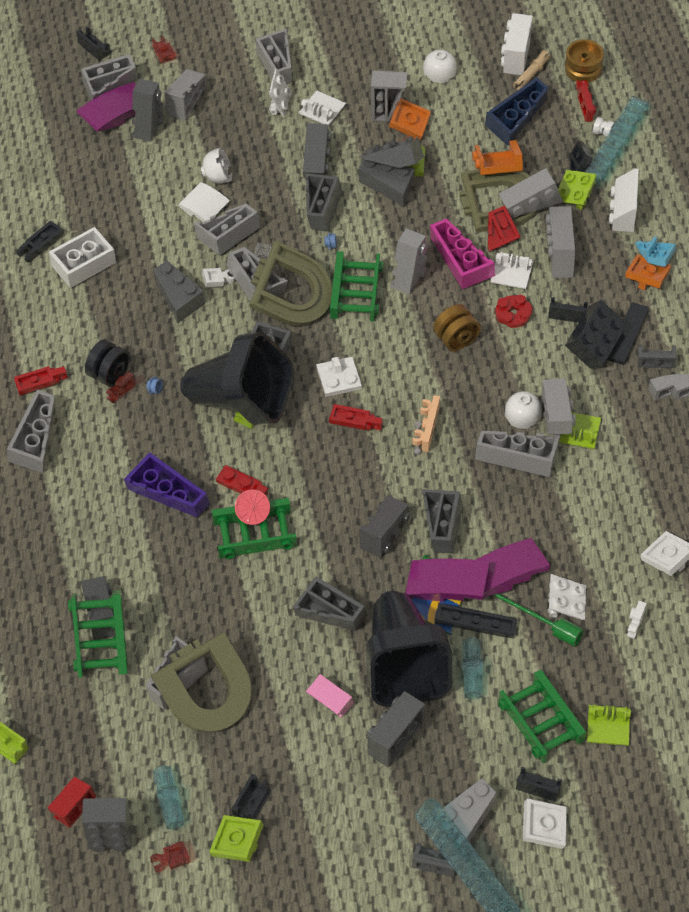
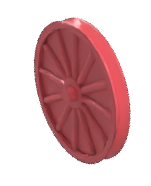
M246 490L238 496L235 502V512L242 522L249 525L259 524L268 517L270 502L261 491Z

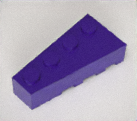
M150 452L124 478L128 490L197 518L210 505L206 492Z

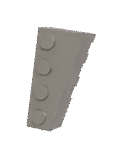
M549 207V214H546V233L548 235V257H551V278H573L575 243L571 207Z
M36 390L7 448L8 462L43 473L55 408V395Z
M481 431L476 446L475 460L550 477L558 452L561 434H554L551 437L544 436L542 433L530 436L524 435L521 432L509 435L507 432Z

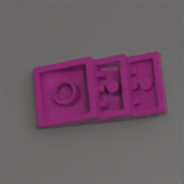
M128 83L105 92L77 109V113L97 132L123 125L127 118L135 117V110H132L133 89L136 83Z
M532 538L512 543L475 559L490 562L484 597L510 591L514 584L529 581L531 575L548 571L550 568L549 562Z
M452 558L413 560L405 594L410 598L444 602L445 599L464 601V597L483 600L490 562Z

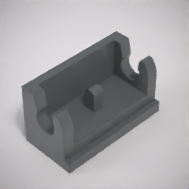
M638 345V367L675 368L677 360L676 346H672L671 351L642 350V345Z
M417 843L412 859V868L454 877L459 852L455 851L454 854L423 848L421 843Z

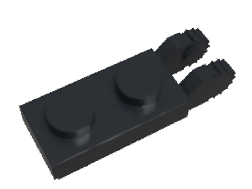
M49 221L29 237L18 248L16 254L21 257L28 252L24 260L29 263L37 254L39 255L64 234V230L54 222Z

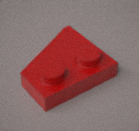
M505 205L488 213L489 252L520 239V235Z

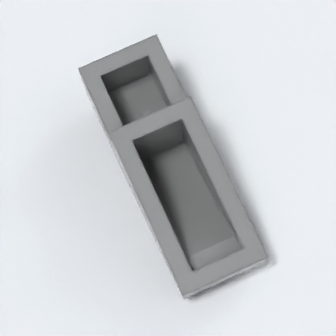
M673 374L650 379L648 390L655 401L671 395L675 401L688 397L689 374Z

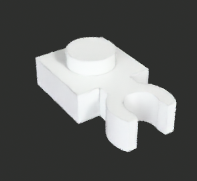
M221 268L202 270L206 287L224 286V282L231 284L236 280L234 276H229L232 275L229 269L221 272Z
M639 601L636 608L632 607L629 616L632 621L628 628L627 637L635 639L645 614L647 603Z

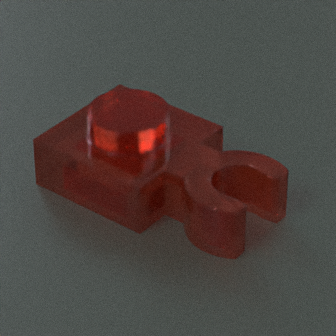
M160 36V42L152 39L154 53L160 64L176 59L170 43L165 44L163 36Z
M128 371L124 376H120L115 382L116 386L106 391V394L109 395L107 400L114 403L120 395L123 396L135 386L134 375Z
M183 841L163 848L164 854L162 855L153 854L150 856L151 863L155 861L160 862V864L154 866L155 872L162 871L167 865L172 870L190 863V858Z

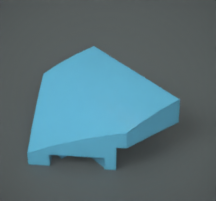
M656 236L649 242H636V247L645 260L650 264L666 267L676 251V244L657 242Z

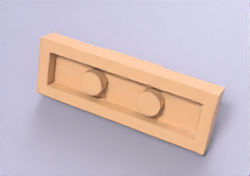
M435 395L432 402L428 399L422 400V406L427 408L421 407L420 414L428 415L423 418L422 428L425 431L423 433L421 430H415L414 436L420 438L412 439V444L415 446L422 445V451L429 452L440 408V396Z

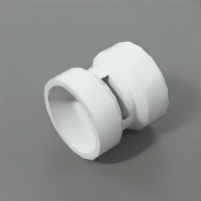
M598 117L593 127V134H602L610 139L611 136L609 135L614 131L615 122H607L604 118Z

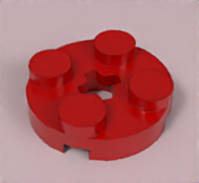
M524 295L506 296L498 299L495 316L501 324L503 323L507 327H522L531 319L532 306ZM511 309L518 310L516 314L509 312Z

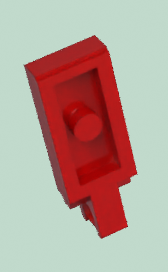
M576 80L575 86L585 122H591L593 116L596 115V106L592 103V93L588 90L589 84L587 80Z
M47 366L15 376L14 381L20 396L55 385L60 380L67 379L68 376L64 366L56 369Z
M334 404L329 417V423L361 430L375 429L381 431L383 418L375 417L368 410Z
M227 465L224 466L216 477L217 483L240 494L246 490L253 489L261 491L266 496L268 495V488L263 486L262 482Z

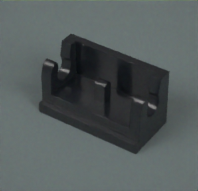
M85 27L86 32L84 34L80 29L76 31L78 44L100 61L112 53L110 45L107 42L104 45L93 36L89 27Z
M551 297L549 318L579 323L588 308V302H584L583 307L555 303V297Z
M521 767V773L518 775L516 790L556 802L562 786V779L558 778L557 781L526 772L525 767Z
M251 774L232 807L233 816L255 820L271 793L268 782L264 781L262 784L258 781L256 775Z

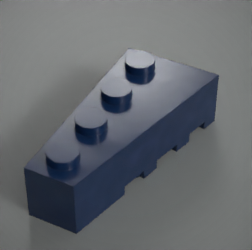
M536 77L489 110L486 114L484 125L509 146V141L515 139L546 101L549 88Z

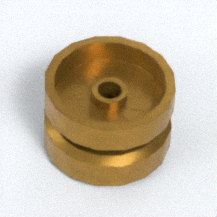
M587 39L572 42L566 51V75L575 82L576 80H587L590 83L597 80L602 73L604 55L602 47L597 42Z
M457 304L447 308L437 317L433 324V331L449 351L456 352L470 345L478 337L481 325L464 305Z

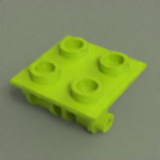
M566 170L558 188L563 203L576 204V208L580 210L585 208L587 199L590 197L589 194L592 193L593 185L596 183L597 174Z
M571 412V414H575V425L572 426V433L561 434L559 443L595 449L601 418Z
M589 705L587 743L629 746L631 709L608 705Z

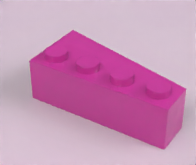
M444 219L430 225L431 239L462 290L495 276V263L485 257V254L480 249L478 250L473 246L468 238L466 239L461 235V232L449 220Z

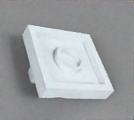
M335 357L329 362L316 364L325 397L362 389L353 357L343 359Z
M666 531L640 554L641 560L672 576L677 570L681 572L685 568V563L689 560V543Z
M526 799L524 801L523 841L563 849L566 846L567 807Z

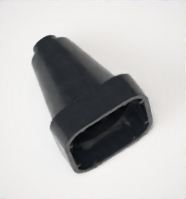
M265 333L240 334L234 339L229 352L189 368L181 379L180 388L182 394L193 404L239 412L253 425L277 423L282 418L293 384L294 368L290 358Z
M398 591L383 593L373 606L372 637L366 644L367 681L373 701L380 706L392 707L393 700L397 696L400 697L404 691L421 702L443 697L452 687V650L446 631L441 626L428 624L408 595Z

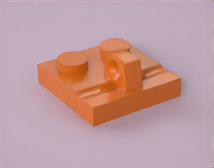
M401 98L395 107L388 127L413 138L419 137V140H421L431 111Z
M637 254L627 269L625 277L638 281L639 289L645 290L647 285L660 289L670 272L671 265L667 264L664 267L650 264L642 255Z

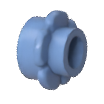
M328 233V236H325V247H329V250L337 248L336 234Z
M157 377L151 378L147 382V390L151 395L153 393L160 394L163 389L162 380Z

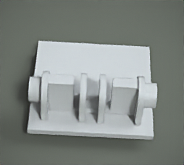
M275 69L269 95L272 98L269 110L272 115L281 113L285 117L289 97H291L292 93L290 87L285 83L283 76Z
M316 90L310 99L302 100L301 105L303 108L299 111V114L329 126L346 103Z
M503 252L497 253L495 276L491 278L490 283L526 289L533 259L523 256L519 258V255L513 257L514 254L509 256V254Z
M551 574L548 599V613L550 617L555 618L559 613L585 620L586 585Z

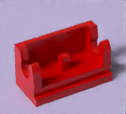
M73 777L48 806V810L55 814L53 816L55 819L71 828L83 813V799H95L96 795L90 785Z

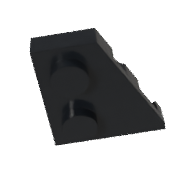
M578 140L569 155V170L584 172L586 167H589L591 164L592 155L582 141Z

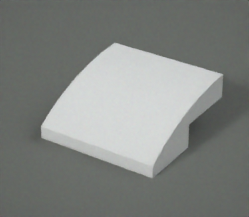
M200 182L178 206L188 215H195L201 222L210 220L211 216H216L230 200L214 188Z

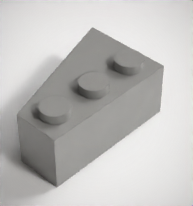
M287 29L255 39L256 54L271 79H273L274 71L277 69L280 75L283 76L286 84L292 82Z
M186 69L164 92V107L167 116L186 121L206 87L205 74Z
M372 71L371 121H390L395 107L400 101L403 91L406 89L407 72Z
M248 204L225 211L226 214L218 217L215 215L211 216L208 221L202 223L199 221L195 222L196 237L220 256L260 228L258 212Z
M481 778L434 814V826L461 855L494 806L496 792Z

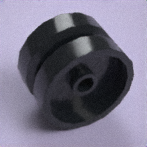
M102 339L91 349L86 359L85 373L96 380L99 379V382L108 387L115 386L128 369L130 353L119 346L116 347V344Z

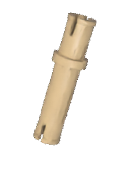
M543 50L536 59L530 62V66L513 83L514 88L519 85L516 89H521L537 72L543 69V65L551 58L550 54L544 57L548 53L547 51Z

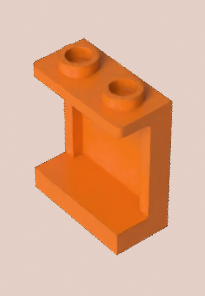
M509 141L510 151L481 153L479 145H475V151H472V159L475 162L476 169H479L481 175L523 171L522 152L517 141Z

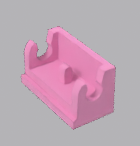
M321 674L306 691L307 694L314 697L340 717L354 704L350 695Z

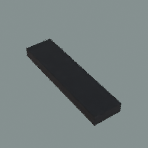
M631 302L624 318L627 325L607 360L621 365L625 364L647 316L649 307Z
M438 603L434 623L495 636L514 638L517 618Z

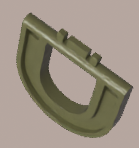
M479 169L461 173L465 191H460L459 195L464 214L472 216L476 233L488 231V213L490 211L480 213L474 189L501 185L512 187L527 179L530 175L523 171L481 175ZM537 211L512 218L515 227L528 222Z
M274 241L267 260L261 258L260 264H258L251 284L255 285L256 288L249 307L287 325H309L317 321L330 306L332 296L330 278L325 269L310 256L279 241ZM275 264L306 279L311 288L309 302L296 305L265 291Z
M223 632L202 645L196 639L192 642L195 649L191 643L176 651L179 658L175 653L171 654L169 657L172 663L151 675L153 682L173 715L183 725L195 731L211 733L230 727L243 716L250 702L251 682L248 672ZM207 653L212 657L228 688L225 702L219 708L211 710L201 708L194 703L176 674L177 671Z

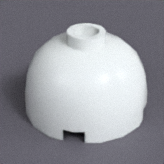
M446 50L432 51L425 58L423 65L424 75L433 82H447L456 76V59Z
M217 148L208 152L203 159V166L201 167L203 176H206L209 181L216 184L232 181V173L228 175V167L231 165L225 151Z
M527 391L517 392L506 402L505 417L512 426L528 429L540 422L542 418V404L533 393Z

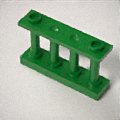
M337 251L330 304V319H338V313L348 311L370 313V320L374 321L375 315L379 314V304H376L379 272H383V261H380V254H376V263L347 261V259H344V252ZM352 268L375 270L374 277L346 275V273H343V270ZM345 282L373 284V291L346 290L341 286ZM340 298H372L371 306L342 304Z
M289 498L269 501L270 512L268 517H278L282 536L270 537L266 518L263 522L259 523L262 539L250 540L248 524L242 522L237 517L235 506L212 510L214 526H220L223 545L218 546L219 559H232L238 555L276 549L289 550L297 546L296 533L289 534L286 515L291 514ZM238 522L243 542L231 544L228 524Z
M114 590L112 597H109V599L77 601V593L72 594L71 600H68V610L73 614L77 658L73 660L74 672H78V678L83 677V669L115 667V669L119 668V675L127 674L128 661L122 591ZM110 607V609L114 610V617H111V619L79 621L78 609ZM104 627L115 629L116 636L112 637V639L81 641L80 629ZM104 647L117 649V656H114L113 659L83 661L82 649Z
M541 669L534 673L532 685L508 697L504 690L499 691L498 705L500 709L509 714L532 747L533 756L536 759H540L543 764L547 762V752L570 739L575 740L578 745L585 741L586 731ZM535 692H541L544 700L521 713L513 705ZM547 707L554 710V717L531 729L525 722V719ZM558 723L564 724L566 727L565 733L543 745L537 739L536 735Z

